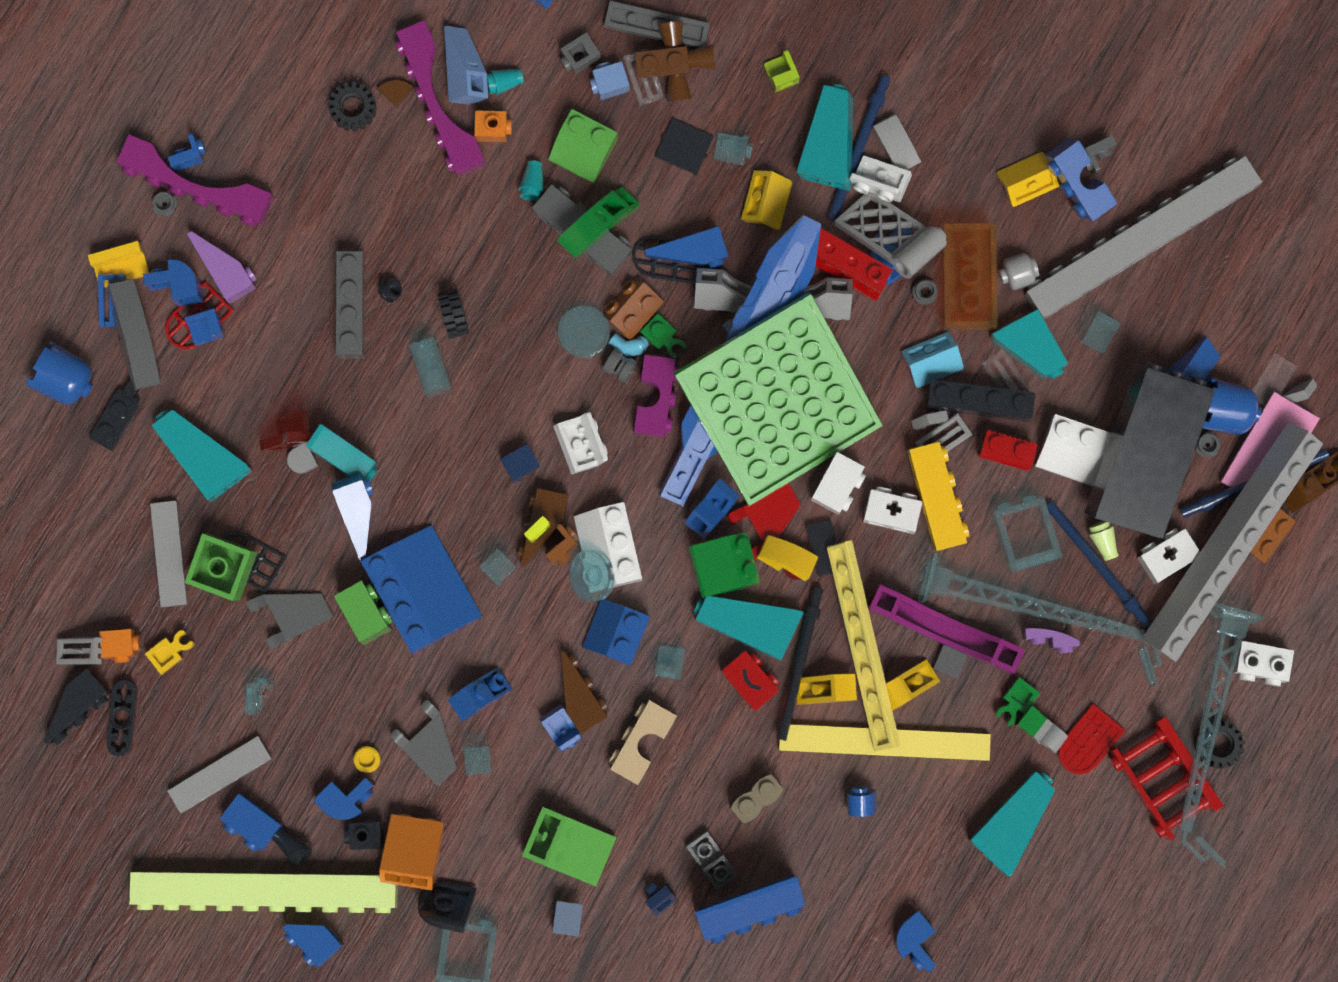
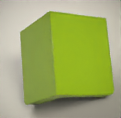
M788 50L783 51L781 57L764 64L775 93L799 83L800 76Z

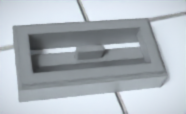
M957 413L914 444L917 448L924 446L923 444L955 421L959 425L934 443L940 442L942 444L963 430L965 434L946 446L948 452L972 436V433Z
M57 638L56 664H101L102 659H98V654H102V648H98V643H102V638ZM91 643V648L63 649L64 644ZM63 654H90V658L63 659Z

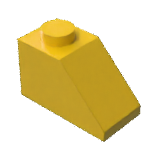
M927 659L886 684L892 711L940 682Z
M833 674L802 678L797 695V705L857 700L855 674Z

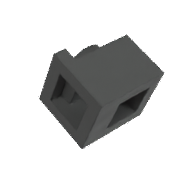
M585 33L562 47L561 54L563 57L559 58L567 72L572 70L576 75L593 63L599 62L601 54L589 35ZM576 54H582L584 56V58L580 61H576L574 59Z

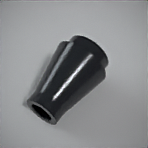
M283 828L272 839L292 864L302 865L312 853L308 842L286 832Z

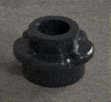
M383 278L380 281L381 285L378 288V293L386 302L392 303L401 296L402 287L398 280L395 278Z

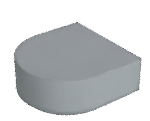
M307 443L294 448L288 454V466L295 473L304 474L319 467L312 452L306 447Z

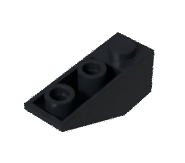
M85 669L66 686L44 739L45 744L52 745L55 743L58 745L67 738L68 734L66 732L70 728L81 726L89 718L87 714L94 708L96 711L109 701L107 697L111 692L91 669Z

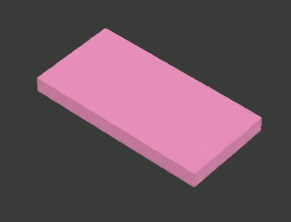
M1273 392L1261 412L1259 421L1255 422L1220 482L1231 488L1249 480L1288 422L1311 433L1320 418Z

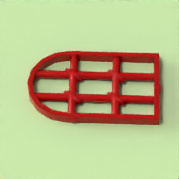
M204 282L202 289L206 286L211 293L203 300V303L194 304V309L186 317L194 315L198 310L204 312V304L215 295L221 303L214 309L218 311L225 305L230 310L220 320L222 324L234 310L222 299L221 295L217 294ZM179 306L167 320L166 336L171 344L179 349H194L197 347L195 344L187 347L183 346L192 336L185 319L178 315L185 306ZM175 317L179 321L178 325L169 333L170 322ZM184 326L189 331L188 335L179 344H176L171 337Z

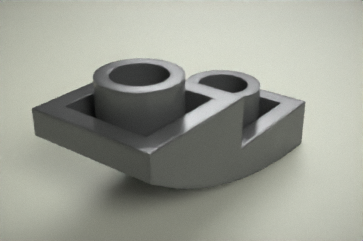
M704 830L685 844L717 891L738 876L707 830Z

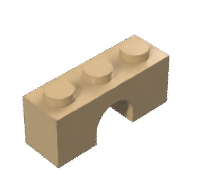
M650 700L647 705L641 704L635 714V717L638 718L635 727L629 726L622 737V740L625 741L622 750L616 749L609 760V763L612 764L610 770L639 785L651 764L650 761L639 754V740L647 734H654L665 739L677 717Z

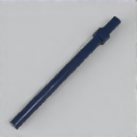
M881 75L875 93H872L868 101L870 106L852 150V173L854 174L880 108H883L886 100L884 96L891 80L886 75ZM837 189L827 215L829 220L835 221L838 218L848 191Z
M1327 449L1318 451L1309 466L1330 458ZM1249 480L1209 496L1207 494L1198 498L1197 502L1180 508L1182 517H1188L1202 510L1207 512L1214 509V505L1239 496Z
M1053 500L1045 506L1046 510L1121 599L1125 610L1129 614L1132 613L1144 629L1149 626L1152 621L1140 607L1141 603L1138 599L1128 593Z

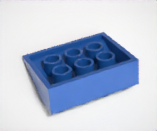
M432 525L361 561L413 655L482 617Z
M792 875L696 909L695 914L705 941L711 940V943L714 944L727 939L725 935L727 933L736 931V934L739 935L752 930L750 926L752 924L761 922V925L765 926L776 922L775 916L785 913L786 917L801 913L800 907L805 906L798 878Z

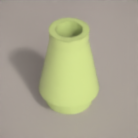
M1106 521L1090 526L1091 533L1089 536L1101 553L1104 561L1118 557L1114 526Z

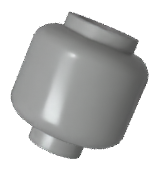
M1020 253L1005 258L1003 260V268L999 269V274L1003 284L1008 283L1011 289L1017 290L1033 284L1036 277L1039 276V271L1034 257H1029L1026 253Z

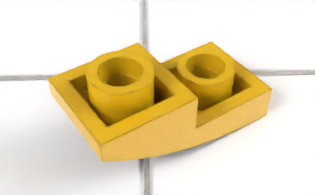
M768 535L757 558L777 571L784 568L806 581L810 578L818 556L793 543Z

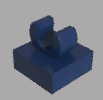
M652 882L644 888L651 896L645 903L656 916L660 915L677 901L666 886L659 890Z

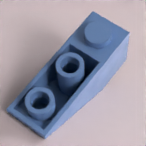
M444 26L449 102L470 105L487 99V73L468 30Z

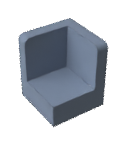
M558 900L553 933L580 936L583 905Z

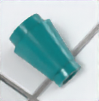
M520 68L490 70L487 74L489 95L495 94L497 96L524 83Z
M527 162L518 189L520 197L524 200L538 201L541 195L544 194L541 162Z

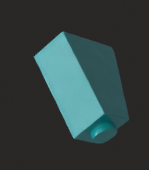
M1038 309L994 332L990 336L994 344L1042 380L1048 376L1053 380L1065 373L1063 368L1068 365V362Z
M321 424L306 444V447L311 452L349 477L361 473L363 480L369 479V482H371L378 472L376 469L378 464L373 459Z

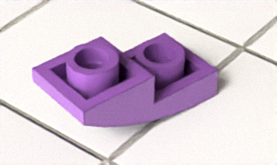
M1025 628L1023 630V640H1030L1031 645L1046 644V639H1050V649H1057V653H1072L1073 648L1080 646L1079 640L1061 632L1038 628Z

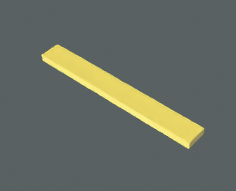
M850 540L828 546L827 551L874 751L901 746L853 542Z
M790 725L787 741L779 740V751L990 761L991 734L897 730L901 746L875 752L869 728Z

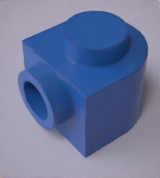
M867 786L852 787L847 792L848 815L854 817L873 815L877 811L876 790H868Z

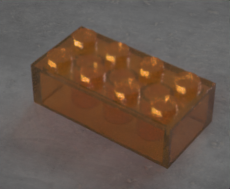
M996 223L943 224L941 229L946 234L947 244L941 250L942 332L995 331L998 327Z

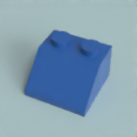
M601 599L582 648L631 667L650 616Z

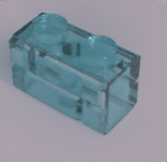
M428 338L409 345L427 398L452 390L435 338Z

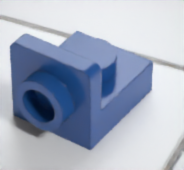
M193 133L188 134L192 149L181 148L174 151L173 155L168 157L174 172L204 162L202 154L206 153L201 138L196 140Z

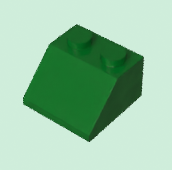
M747 532L725 536L689 547L702 598L741 590L761 583Z

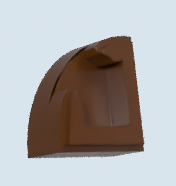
M401 80L388 81L377 88L396 107L414 89L411 84Z

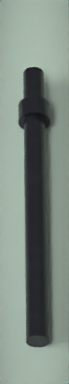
M813 587L809 605L805 607L803 615L805 622L776 739L781 741H787L815 621L819 620L820 616L819 604L823 589L819 587Z

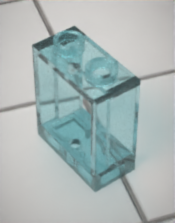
M1036 494L1022 498V503L1012 506L1011 502L996 506L997 511L991 514L1009 574L1062 558L1044 497L1037 499ZM1038 507L1051 550L1015 560L1003 517Z
M477 920V924L467 923L465 930L490 934L483 979L445 974L451 930L443 929L435 982H490L498 927H492L493 922L486 920Z

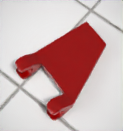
M787 483L750 506L747 504L731 512L727 519L731 525H734L748 517L761 542L764 543L768 535L779 538L801 504L790 484ZM763 544L752 549L754 560L758 559L757 556Z

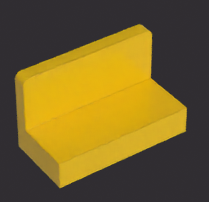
M1043 152L996 172L998 179L1005 187L1009 203L1012 207L1060 187L1057 176L1055 177L1047 167L1049 162Z
M754 170L741 220L747 223L764 224L779 230L792 181L773 171Z
M138 241L88 255L90 265L95 270L97 280L98 275L125 274L126 280L141 278L143 274L150 273L143 247ZM105 280V288H107L109 280Z

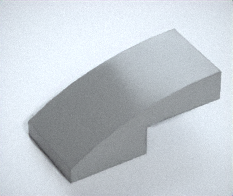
M896 114L872 126L893 166L907 170L921 162Z

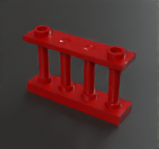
M821 228L815 268L833 278L853 279V290L876 302L885 288V283L893 269Z
M1162 717L1153 723L1156 727L1153 730V734L1122 754L1117 748L1109 751L1112 755L1109 760L1117 772L1120 770L1123 772L1156 823L1153 825V828L1161 839L1165 837L1167 841H1171L1175 838L1171 829L1202 809L1216 812L1224 806L1167 718ZM1165 742L1171 750L1168 752V756L1135 776L1127 763L1157 743ZM1175 764L1177 766L1180 764L1185 772L1182 775L1183 778L1154 797L1149 798L1141 785ZM1187 787H1195L1199 793L1197 800L1164 821L1156 807Z

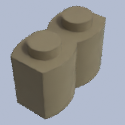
M772 775L765 776L754 784L751 792L739 796L733 802L730 809L742 823L749 822L759 815L763 806L775 802L781 796L783 788Z

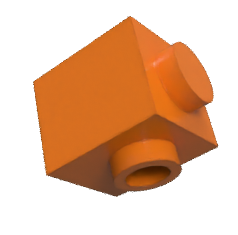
M475 111L474 136L477 142H507V135H512V119H508L506 111Z
M125 629L99 632L100 638H102V643H100V648H102L101 658H114V663L130 662V657H137V650H140L141 644L140 636L135 634V630Z

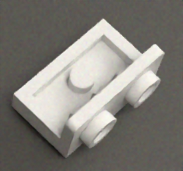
M863 155L856 173H851L850 181L854 189L860 193L868 194V192L878 195V198L883 201L892 202L894 200L901 202L912 173L911 171Z
M590 412L553 426L571 474L597 467L608 460L607 448L600 439L597 422L592 418Z

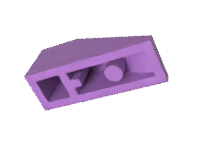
M192 231L187 234L229 304L256 289L253 281L257 279L249 266L244 268L239 261Z

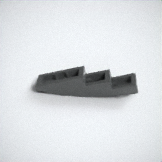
M134 279L108 284L107 290L115 311L113 318L121 339L119 345L134 390L159 385L160 379L152 342Z

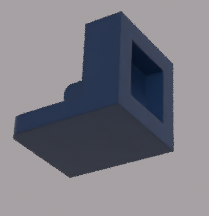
M528 444L500 459L514 484L523 480L522 477L540 467Z

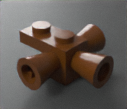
M683 21L660 23L658 27L666 49L635 52L638 79L669 76L667 102L692 99L685 74L690 73L689 68L715 70L713 46L710 44L687 52V46L681 47Z

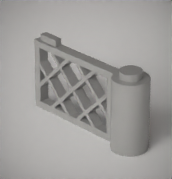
M871 192L864 194L835 220L836 227L891 263L895 270L907 279H910L947 244L946 234L942 229L933 226L927 228L890 202L878 198V195ZM872 200L878 204L879 209L864 210L863 207ZM894 215L897 217L898 222L882 223V216ZM879 216V223L864 225V217ZM850 218H861V225L850 226L846 222ZM901 228H914L917 230L913 235L901 236ZM898 229V236L883 237V230ZM880 230V238L869 239L865 236L866 231ZM899 243V247L892 254L884 249L883 244Z

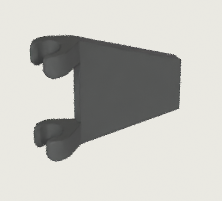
M322 594L261 595L247 602L251 612H255L268 605L282 631L266 639L270 649H274L333 618Z
M425 700L421 704V708L432 720L410 741L399 729L391 732L390 737L438 787L457 767L441 714L429 700Z

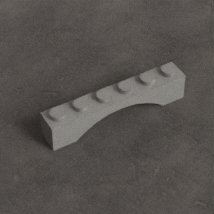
M697 268L694 308L707 311L723 310L737 312L739 307L743 306L752 286L733 278L724 270ZM825 278L816 284L807 286L803 295L808 292L812 295L824 318L850 320L853 279Z

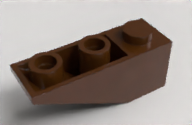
M1338 451L1301 476L1284 501L1291 513L1310 503L1338 483Z
M538 488L536 494H531L528 509L533 511L531 520L526 519L523 535L542 516L550 523V527L534 542L531 543L526 538L525 545H520L517 560L521 561L522 567L526 568L557 531L556 526L559 523L561 525L564 523L569 500L567 494Z
M565 651L561 652L566 712L580 734L583 735L608 717L605 712L609 709L601 697L595 699L591 693L594 686L587 675L581 677L576 670L580 665L571 653L567 656Z

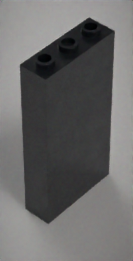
M1147 362L1146 366L1140 364L1135 366L1084 513L1096 519L1163 539L1215 389L1206 386L1208 381L1192 377V380L1189 381L1184 379V373L1170 369L1169 374L1161 372L1162 366Z

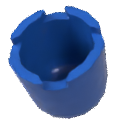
M50 341L49 349L45 347L35 363L33 369L37 372L33 379L28 378L26 382L27 387L64 405L76 403L81 396L87 398L93 388V384L89 383L92 377V370L89 364L53 341Z
M1208 377L1205 380L1208 381L1207 385L1209 388L1215 389V393L1202 428L1241 435L1246 433L1253 426L1254 422L1259 421L1262 410L1261 407H1258V399L1252 389L1213 377Z

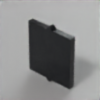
M672 118L666 134L661 137L662 143L655 158L697 175L703 160L708 157L707 151L714 136Z

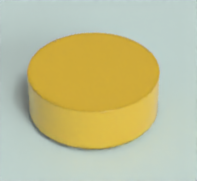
M362 747L354 755L356 768L364 773L375 771L381 762L379 752L373 747Z

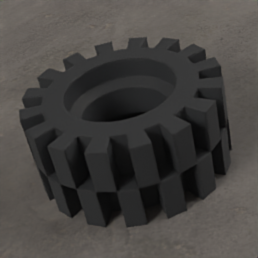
M348 82L343 83L344 86L341 88L340 86L336 87L337 91L335 93L332 92L330 95L331 100L328 103L330 114L340 128L343 127L346 131L352 129L353 132H356L359 128L363 130L366 128L365 125H370L372 118L376 116L375 109H377L375 99L365 85H358L357 82H352V84H348ZM349 98H358L362 102V110L355 116H349L343 111V104Z
M458 288L437 293L449 339L469 334Z
M1227 721L1210 722L1204 725L1200 732L1197 733V739L1194 741V745H1196L1195 752L1199 755L1200 761L1206 763L1205 765L1220 769L1233 766L1235 762L1242 758L1240 756L1245 750L1243 749L1245 740L1242 739V732L1237 730V726ZM1217 734L1224 735L1229 741V749L1223 755L1213 753L1210 748V741Z

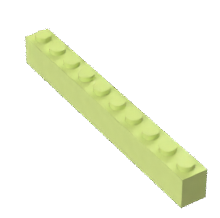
M130 872L129 904L137 905V910H153V905H163V910H179V905H190V910L205 911L206 905L216 906V911H232V906H243V911H259V906H269V911L285 912V907H296L295 912H311L312 907H322V912H338V907H349L348 912L364 913V908H375V913H391V908H397L398 885L380 882V875Z

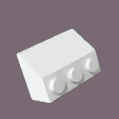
M1055 414L1051 418L1035 467L1094 486L1112 433Z
M624 502L600 507L574 516L592 593L642 581Z

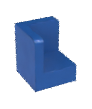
M215 309L184 318L189 326L193 343L196 346L225 337Z

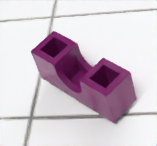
M644 355L641 384L654 386L659 391L660 398L654 406H637L634 435L665 439L666 432L671 433L673 418L668 417L669 407H675L677 393L672 391L673 381L678 382L673 373L680 369V366H675L676 359Z

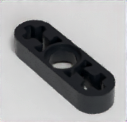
M128 680L118 681L112 689L107 749L114 756L127 755L133 746L138 689L133 682ZM124 685H127V689L132 690V694L126 696L125 702L126 704L131 703V708L124 706L116 707L117 702L123 703V695L119 694L118 691L123 689ZM119 711H126L129 714V722L124 726H119L115 721V716ZM114 728L128 730V735L122 733V742H126V748H121L120 752H117V747H113V742L119 740V733H114Z

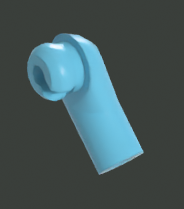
M615 334L608 344L621 351L624 356L632 357L642 355L646 351L649 342L643 336L626 341L618 334Z

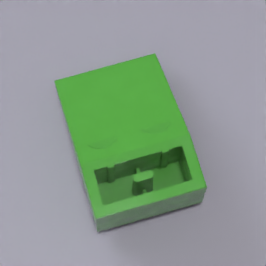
M542 807L522 856L597 886L617 837Z

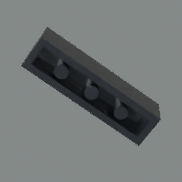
M931 379L926 409L1030 422L1033 417L1035 393Z

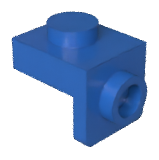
M561 704L539 718L560 751L572 748L582 738Z

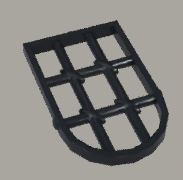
M651 236L640 240L635 246L633 263L642 275L652 279L696 285L697 268L700 266L696 265V269L680 267L677 262L668 265L657 263V259L650 261L635 259L637 249L646 250L652 248L640 246L643 242L656 240V246H659L660 241L671 242L675 239ZM637 263L652 266L651 274L643 272ZM656 268L673 269L672 278L655 275ZM677 272L695 273L694 280L677 279Z
M233 532L222 536L221 538L232 541L227 537L239 535L245 537L241 543L242 546H245L249 539L264 547L261 554H257L255 558L257 561L251 569L247 583L267 593L274 579L278 576L286 556L254 540L250 535ZM267 550L282 557L279 565L265 559L264 555ZM261 561L276 569L272 578L264 575L257 569ZM254 574L269 581L265 590L250 582Z

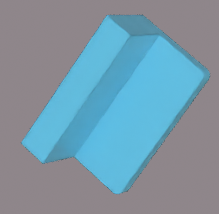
M949 332L901 351L917 388L929 384L931 379L939 380L964 368L958 345Z

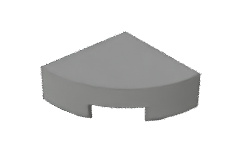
M1314 378L1307 380L1290 389L1282 397L1293 403L1306 400L1315 391L1317 384Z
M947 411L926 414L911 422L913 429L918 430L926 428L928 425L946 422L949 418Z

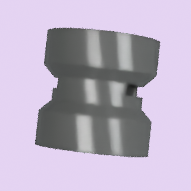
M615 348L602 371L607 374L616 375L618 380L625 384L637 366L638 361L633 358L624 357L623 353Z

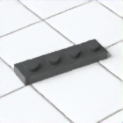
M610 1L604 28L663 41L658 24L683 21L681 45L698 49L706 45L710 23Z

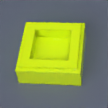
M542 516L524 533L525 537L531 543L534 542L550 527V523Z

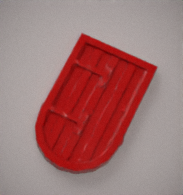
M1092 704L1067 734L1068 738L1059 748L1058 757L1061 765L1073 774L1082 775L1091 772L1100 764L1101 760L1126 730Z

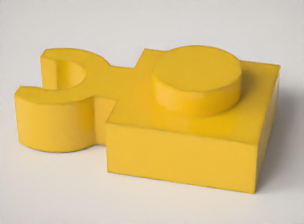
M184 630L175 634L172 643L167 638H164L145 653L161 675L183 659L179 654L181 650H190L195 643L193 641L188 642L186 645L181 644L180 639L186 634Z

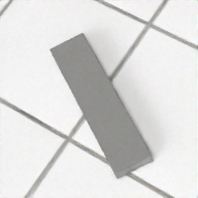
M178 501L151 503L160 606L164 608L188 605L186 583H184L185 570Z
M257 736L167 792L180 814L270 761L272 757L260 737Z

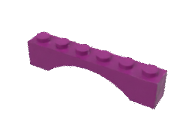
M425 20L397 31L399 40L395 41V45L400 56L406 55L409 63L404 66L409 78L415 77L418 87L414 88L420 102H426L428 110L424 111L430 126L435 124L438 133L434 134L439 148L445 147L448 156L444 159L449 171L455 170L457 177H460L486 166L475 137L455 125L442 111L435 98L432 85V66L436 46Z
M128 135L116 162L122 168L121 172L130 177L142 176L146 178V183L159 188L160 184L169 188L168 192L183 198L184 194L190 196L195 204L202 207H207L208 204L217 208L216 212L226 217H230L231 214L240 217V222L250 227H254L255 224L263 226L274 201L271 193L250 184L230 188H212L191 183L167 167L153 144L132 135Z
M883 585L878 586L868 608L870 612L1010 675L1015 674L1025 649L940 614Z

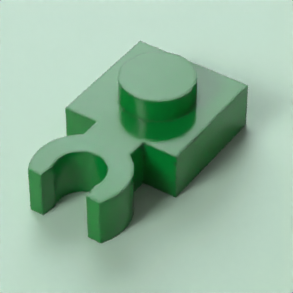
M659 314L640 331V334L658 351L665 346L670 358L677 359L676 354L672 352L674 346H680L684 351L687 348L682 340L673 338L677 331Z
M1019 677L1003 697L1008 702L1007 706L999 708L995 716L998 718L1003 712H1008L1010 720L1006 724L1008 726L1012 725L1016 720V712L1020 711L1022 714H1025L1040 693Z

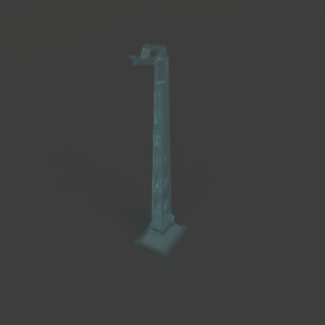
M934 552L928 557L918 598V603L920 604L926 602L932 595L941 597L948 595L1142 641L1141 639L1145 635L1144 630L952 574V570L940 567L938 553ZM951 579L967 583L966 586L957 592L948 590ZM974 585L979 597L963 594V592ZM982 588L998 592V594L987 599ZM1006 595L1011 605L993 600ZM1013 597L1028 602L1019 607ZM1034 603L1038 611L1026 609V607ZM1042 606H1046L1054 610L1046 613ZM1061 611L1063 617L1055 616L1052 614ZM1068 613L1076 615L1077 617L1070 619ZM1084 618L1087 623L1080 622L1077 620ZM1092 620L1097 621L1099 623L1094 625ZM1143 646L1140 650V655L1148 683L1157 686L1158 683L1153 668L1162 665L1159 652L1152 648L1156 665H1152L1147 646Z
M1216 603L1209 613L1219 619L1217 627L1219 637L1179 830L1183 831L1181 843L1200 862H1205L1211 857L1221 868H1226L1225 859L1201 836L1195 837L1193 840L1207 853L1205 857L1186 841L1187 834L1192 832L1242 638L1246 637L1248 625L1264 620L1265 616ZM1225 635L1236 637L1234 646L1222 651ZM1232 651L1227 667L1221 656ZM1220 666L1226 677L1216 682ZM1224 683L1219 698L1214 689ZM1213 698L1218 708L1210 712ZM1216 714L1214 724L1212 726L1208 718ZM1207 727L1211 735L1204 739ZM1209 741L1206 751L1203 745ZM1202 755L1204 760L1199 763L1200 756ZM1202 767L1201 774H1199L1197 770Z

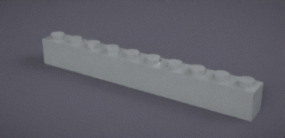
M1246 156L1240 160L1237 157L1229 160L1223 165L1225 169L1221 172L1216 173L1214 170L1202 178L1203 183L1196 187L1193 184L1187 186L1180 191L1182 196L1174 201L1171 197L1158 205L1160 209L1155 213L1151 214L1150 211H1147L1136 219L1138 223L1134 226L1129 227L1127 224L1114 232L1116 237L1109 241L1106 238L1100 240L1093 245L1095 250L1086 255L1083 251L1071 259L1073 262L1066 268L1060 265L1049 273L1050 278L1043 282L1041 279L1036 280L1028 286L1029 291L1024 295L1034 311L1039 310L1045 320L1256 189L1262 183L1260 177Z
M1290 422L1287 423L1141 640L1175 662L1178 660L1322 447L1323 443L1309 431Z

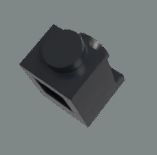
M383 822L349 823V829H344V844L349 845L350 850L383 849ZM360 831L366 832L367 839L365 841L358 839Z

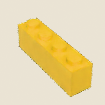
M940 442L907 450L934 551L967 543L966 537H969V530L966 522H961L959 512L963 510L959 496L954 497L952 487L956 486L953 473L952 471H947L945 462L949 461L946 447H941Z

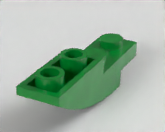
M623 187L617 191L613 190L575 221L557 241L574 258H577L604 238L609 230L635 212L641 204Z

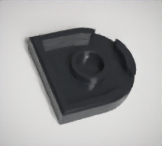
M439 882L436 886H433L432 890H422L418 898V913L423 921L431 926L464 933L477 888L449 882Z

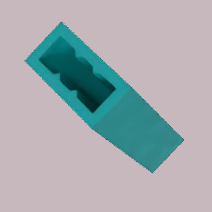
M842 85L823 86L797 174L803 180L850 191L852 186L850 176L852 173L853 97L847 91V88Z
M165 410L154 419L156 422L151 426L208 501H214L252 472V469L246 463L174 410L170 412Z
M708 596L705 598V601L699 599L693 614L697 615L696 622L781 661L803 612Z
M1036 771L1033 772L969 839L1006 877H1010L1013 874L1055 792V789L1051 786L1054 782L1043 771L1040 774Z

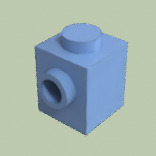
M622 61L615 64L605 62L597 65L596 69L592 70L593 78L589 79L593 94L598 93L600 100L630 92V85Z

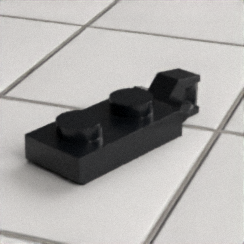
M131 379L124 391L119 388L114 393L89 439L112 452L139 408L137 405L140 399L136 398L140 389L134 390Z

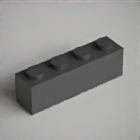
M551 185L532 207V212L561 236L589 209L580 202L578 205L569 199L571 195L559 186L556 189ZM608 231L604 238L582 254L613 278L632 255V249L629 248L631 244L621 235L616 237Z
M336 251V355L339 359H365L366 257L363 251Z

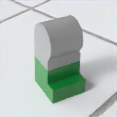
M1030 706L1015 725L1055 754L1068 738L1067 734L1033 706Z

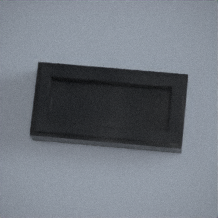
M829 520L806 526L812 553L818 556L815 564L818 577L833 574L827 551L828 546L837 544L832 521Z

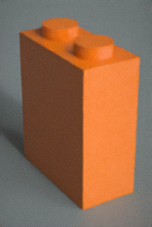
M391 814L380 865V882L432 890L443 839L444 822L433 818H414L407 814Z

